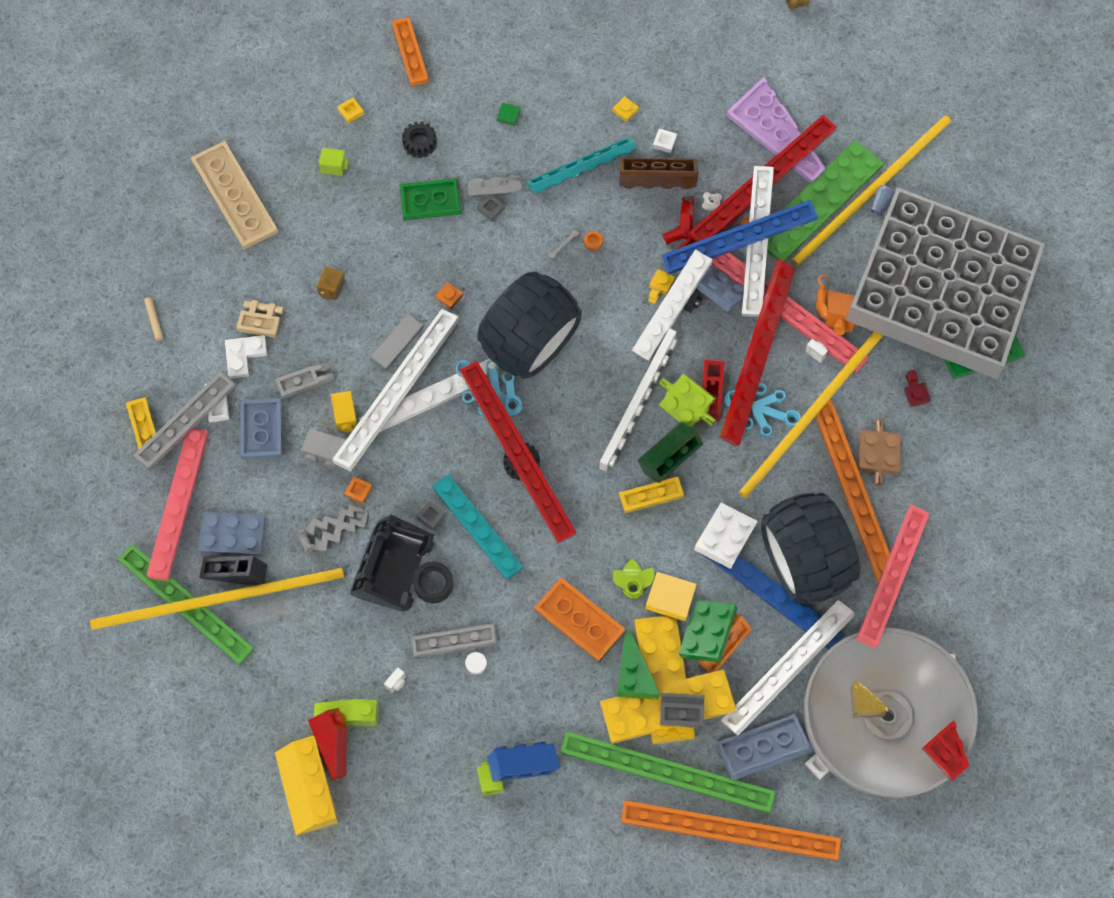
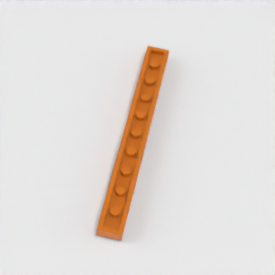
M831 399L816 415L815 419L878 584L890 553Z
M624 800L621 824L838 861L841 838Z

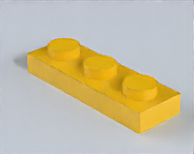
M146 397L126 402L138 449L156 434Z
M675 477L663 480L660 483L656 482L619 492V497L626 514L684 498V493L679 478Z

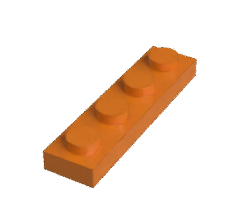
M410 17L391 21L410 86L429 83Z

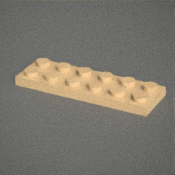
M225 141L190 157L243 250L278 233L277 227Z

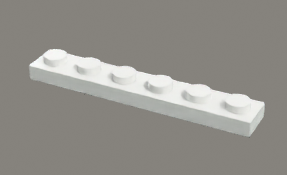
M697 250L693 252L632 349L634 353L650 362L668 329H671L712 264L713 260Z

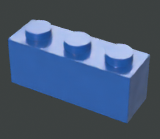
M545 741L537 742L533 746L519 744L510 749H507L506 746L497 747L487 757L493 782L550 775L560 769L554 743L546 744Z

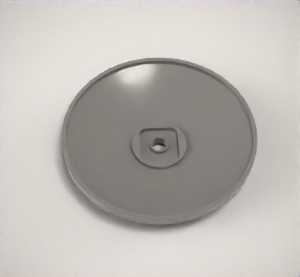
M885 628L875 649L856 640L858 633L842 639L819 660L811 674L805 691V727L817 756L839 780L871 796L890 799L909 798L938 788L948 781L949 778L922 750L923 746L949 723L954 721L957 726L956 730L959 740L961 739L964 747L963 752L968 757L977 732L978 711L976 699L964 670L940 645L929 638L908 630ZM884 711L891 712L893 720L885 721L882 718V713Z

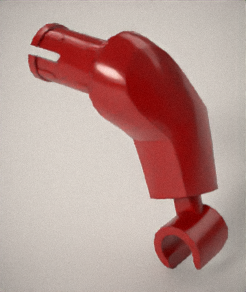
M685 196L682 197L680 219L677 228L662 234L666 245L680 239L686 240L689 237L688 233L693 229L694 222L693 196H691L690 201H685Z

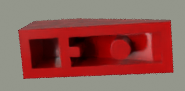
M703 358L701 387L716 398L710 405L707 413L720 422L725 361L722 359Z
M338 707L327 710L308 720L332 781L346 776L347 726L345 724V717Z

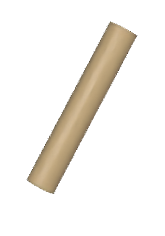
M146 298L144 302L155 340H163L152 298Z

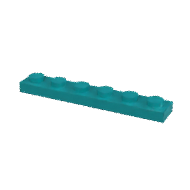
M627 137L525 182L528 189L532 192H543L546 190V187L561 184L564 179L569 177H577L582 171L593 170L603 162H612L619 155L630 154L631 150L637 148L636 143L633 139Z
M449 474L432 485L437 495L506 581L523 569L520 562Z

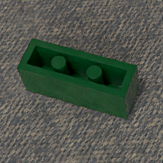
M681 422L637 461L645 475L660 483L699 449L703 443L697 430Z

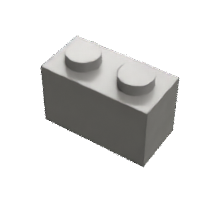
M309 429L301 452L304 459L310 463H316L317 461L324 463V466L327 468L335 469L337 467L341 469L342 467L334 464L332 459L346 439Z

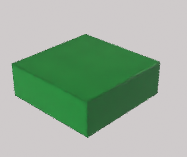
M502 102L497 115V122L515 126L520 113V107Z

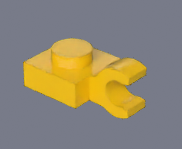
M657 269L649 283V288L652 290L648 301L655 304L661 293L667 295L675 281V276Z

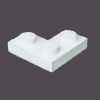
M265 335L225 340L229 379L249 376L247 358L267 356Z

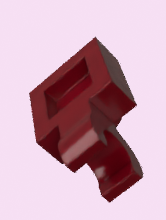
M915 369L907 371L905 377L908 386L904 388V392L909 406L914 407L929 403L930 398L925 383L918 384V376Z

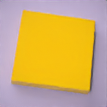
M657 572L645 609L686 621L697 584Z

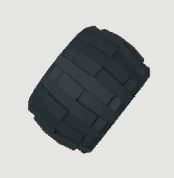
M537 271L529 272L515 280L493 303L479 325L477 340L481 343V348L489 359L502 370L513 376H519L522 379L531 378L543 370L568 343L581 322L582 310L578 307L577 301L569 290L557 280L545 274L540 275Z
M821 492L817 494L805 493L795 495L781 501L771 508L768 514L762 517L760 527L767 554L781 585L792 600L800 604L804 602L809 604L822 602L841 594L852 586L854 581L858 580L861 567L855 542L843 515L829 496Z

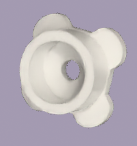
M704 193L702 208L714 211L720 205L721 194Z

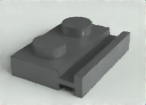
M661 693L660 726L703 728L705 695Z

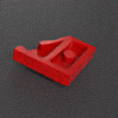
M954 721L949 723L922 748L952 782L969 767Z

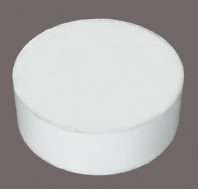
M473 652L466 658V668L471 674L477 675L485 671L487 661L483 654Z

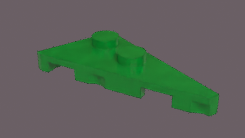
M625 631L617 690L618 697L659 699V691L631 631Z

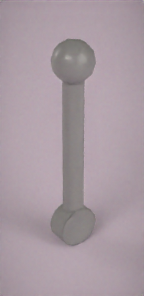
M573 230L571 236H569L555 251L549 252V258L555 259L556 254L559 251H561L573 238L578 237L579 232L577 230Z

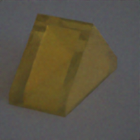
M858 680L853 682L850 687L853 718L884 717L890 708Z

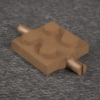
M876 419V429L874 431L860 430L858 470L869 471L875 474L874 485L882 486L884 474L900 473L901 434L884 431V420Z

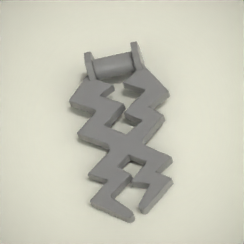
M349 505L348 510L340 509L338 519L324 516L321 522L313 518L305 529L297 532L296 536L300 539L307 554L314 550L326 552L328 541L339 544L341 531L345 530L355 534V526L365 529L368 513L365 512L361 522L354 520L353 512L362 513L363 509ZM345 516L351 518L349 524L344 522ZM328 523L335 526L334 534L323 531L322 539L315 538V544H311L307 537V533L314 536L315 527L327 531Z

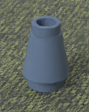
M885 185L878 188L871 212L880 216L891 203L895 191Z

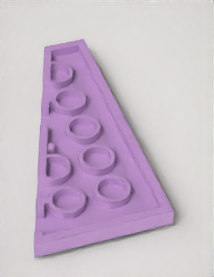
M765 77L726 112V116L774 155L779 154L800 135L797 125L784 105L780 104L776 98V93L773 89H770ZM812 151L793 170L809 183H813L825 171V167L815 152Z

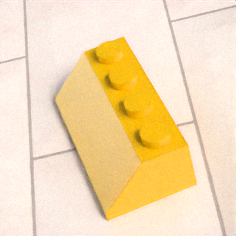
M314 735L293 741L275 752L296 836L337 824L336 811L320 750Z

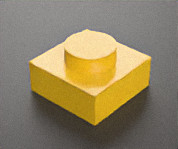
M625 96L612 108V112L625 122L639 110V106Z
M354 97L337 106L338 111L348 124L364 115L363 109Z

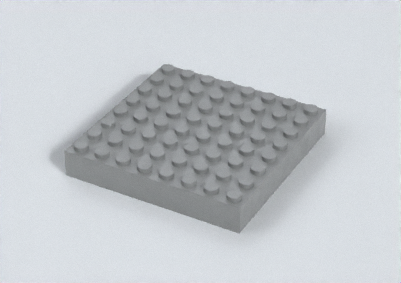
M897 187L845 320L997 379L1005 366L1045 244Z

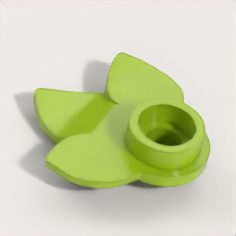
M634 559L628 561L623 571H613L614 583L622 588L625 596L630 599L639 598L643 594L644 589L651 586L654 580V569L648 568L642 571ZM635 586L637 591L631 592L629 588Z

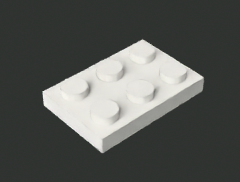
M720 503L696 543L694 550L731 569L758 521Z

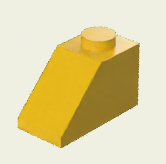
M351 391L331 394L337 431L343 433L353 431L357 426Z

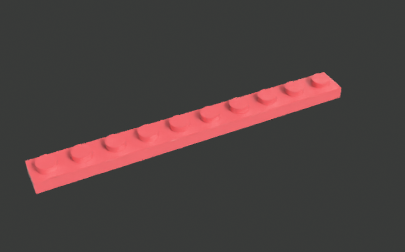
M730 253L712 259L714 267L726 273L731 280L744 287L746 270L744 263ZM766 280L764 284L763 301L769 286V282ZM787 296L780 318L808 339L824 344L828 350L827 353L845 366L859 349L842 336L836 335L831 328ZM868 356L863 359L853 373L857 374L868 361Z

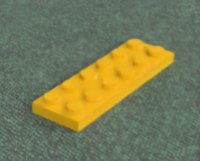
M669 616L635 619L638 648L656 686L686 679L683 658L679 655L681 642L677 619ZM675 727L651 734L652 744L695 739L694 728Z
M724 669L657 686L659 699L614 697L600 701L611 744L675 728L674 726H660L661 693L705 695L704 720L736 712Z

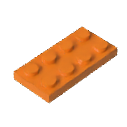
M562 577L534 607V611L598 663L626 631L623 626Z

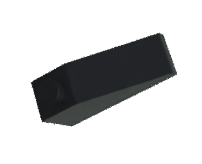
M254 556L203 558L199 578L244 585L264 584L268 564Z

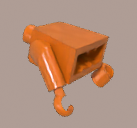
M825 274L820 275L817 279L820 289L817 292L816 309L821 318L824 319L825 325L833 328V332L836 335H843L845 331H853L854 327L859 325L845 319L854 295L825 290L826 285L822 284L820 279L821 277H826L827 279L829 277Z

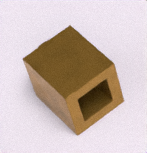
M325 266L316 286L318 294L326 300H337L345 282L344 272Z

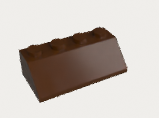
M620 157L619 186L624 188L642 186L645 189L653 187L691 189L692 187H697L699 174L697 159Z

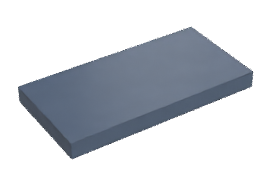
M796 714L740 733L738 736L734 735L716 742V747L732 781L813 752V748Z

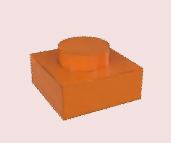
M447 282L435 295V299L449 309H452L463 296V292Z
M353 476L344 495L349 499L364 504L372 489V484Z

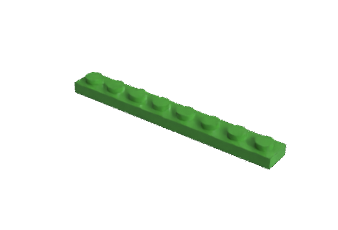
M133 544L118 558L121 564L166 603L195 598L171 577L169 581L148 578L147 572L151 560ZM206 607L178 612L239 666L254 651L252 646Z

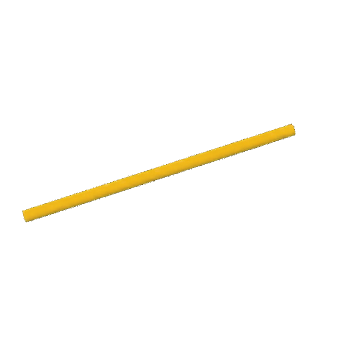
M946 115L943 116L791 259V262L798 267L876 193L878 188L885 185L951 123V119Z
M877 332L871 334L741 488L739 494L742 497L747 498L884 335Z
M338 568L91 619V629L95 630L344 578L343 570Z

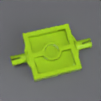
M683 373L673 385L664 377L661 379L659 385L665 388L667 393L659 406L677 421L683 422L692 428L702 419L710 426L716 422V419L707 413L710 405L716 398L689 376Z

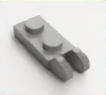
M509 175L507 179L493 177L491 180L476 178L468 181L469 195L515 192L522 188V180L518 175Z
M322 363L314 367L312 365L276 378L275 382L282 399L333 381V373L320 377L316 375L330 369L329 363Z

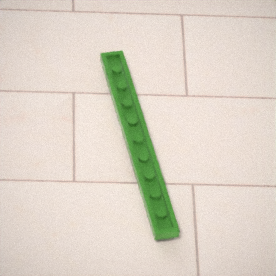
M567 731L560 754L768 814L771 812L776 792L738 780L732 781L731 778Z

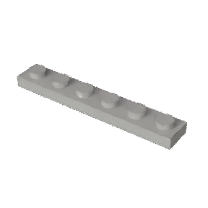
M219 372L133 455L134 458L150 471L235 388V384L223 373Z

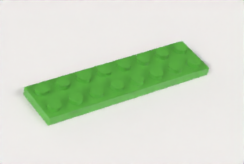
M856 140L851 143L825 168V171L813 183L811 182L784 208L787 209L811 200L818 220L768 238L767 252L777 261H786L884 166V163Z

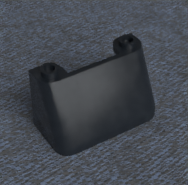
M394 515L380 519L372 531L351 587L350 595L400 612L409 610L414 601L412 593L409 592L413 577L421 557L426 553H430L433 549L434 534Z

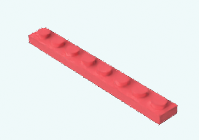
M193 428L185 436L149 564L148 578L169 581L204 453L208 430Z
M912 504L907 510L856 637V640L874 649L879 644L930 514Z

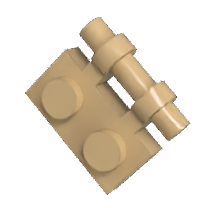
M245 300L243 308H247L249 311L241 310L236 327L237 331L276 338L281 320L280 317L274 315H283L284 307L277 306L275 303H259V300ZM258 311H264V312H267V314L265 315V314H260V313H257V312H258Z

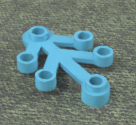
M491 359L488 360L486 368L489 371L493 389L508 415H517L522 410V401L519 397L515 396L514 376L511 375V381H506L504 378L506 374L510 373L505 372L502 376L503 382L506 383V396L499 388L498 365L494 369H490L488 364L493 361ZM462 360L456 365V372L460 377H462L460 368L470 365L466 360ZM470 391L463 393L462 400L464 403L470 404L475 401ZM466 394H470L472 396V399L470 401H466L464 399V396ZM510 402H514L516 404L515 409L509 408L508 405ZM478 407L479 414H482V416H484L483 413L480 411V408Z
M759 383L758 387H762L764 391H757L756 395L764 396L766 394L767 387L765 384ZM735 390L729 391L725 396V403L728 407H730ZM777 390L774 394L753 402L751 411L761 429L760 434L764 438L770 437L773 430L766 422L763 414L783 421L789 428H793L801 419L800 414L795 410L784 413L767 407V405L775 402H784L786 394L782 390ZM781 394L783 398L778 399L776 398V395ZM748 418L747 421L751 426L745 427V431H749L753 427V420L751 418ZM794 418L796 422L790 423L788 419ZM763 429H769L770 433L765 434Z

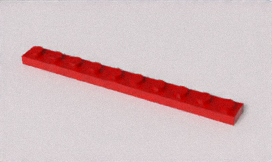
M822 115L769 161L764 167H774L772 186L836 131L837 126ZM753 176L688 233V236L694 242L719 234L751 206Z
M783 260L776 261L720 438L733 446H740L794 276L795 268Z
M478 361L460 369L463 380L557 544L575 536L576 531Z

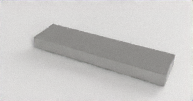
M494 623L410 637L414 658L497 645Z

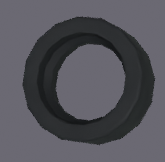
M435 561L426 562L419 566L413 577L414 590L417 596L424 602L431 604L440 603L447 599L453 588L452 574L448 567ZM436 571L444 576L446 583L442 591L430 594L423 590L421 579L426 573Z

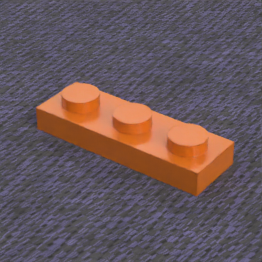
M735 615L720 663L697 660L707 673L718 671L752 630L743 616Z

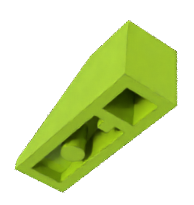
M351 699L314 703L313 717L327 710L339 707L345 717L346 726L377 727L379 709L377 700Z

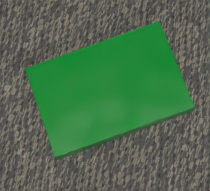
M457 178L399 184L403 221L461 215Z

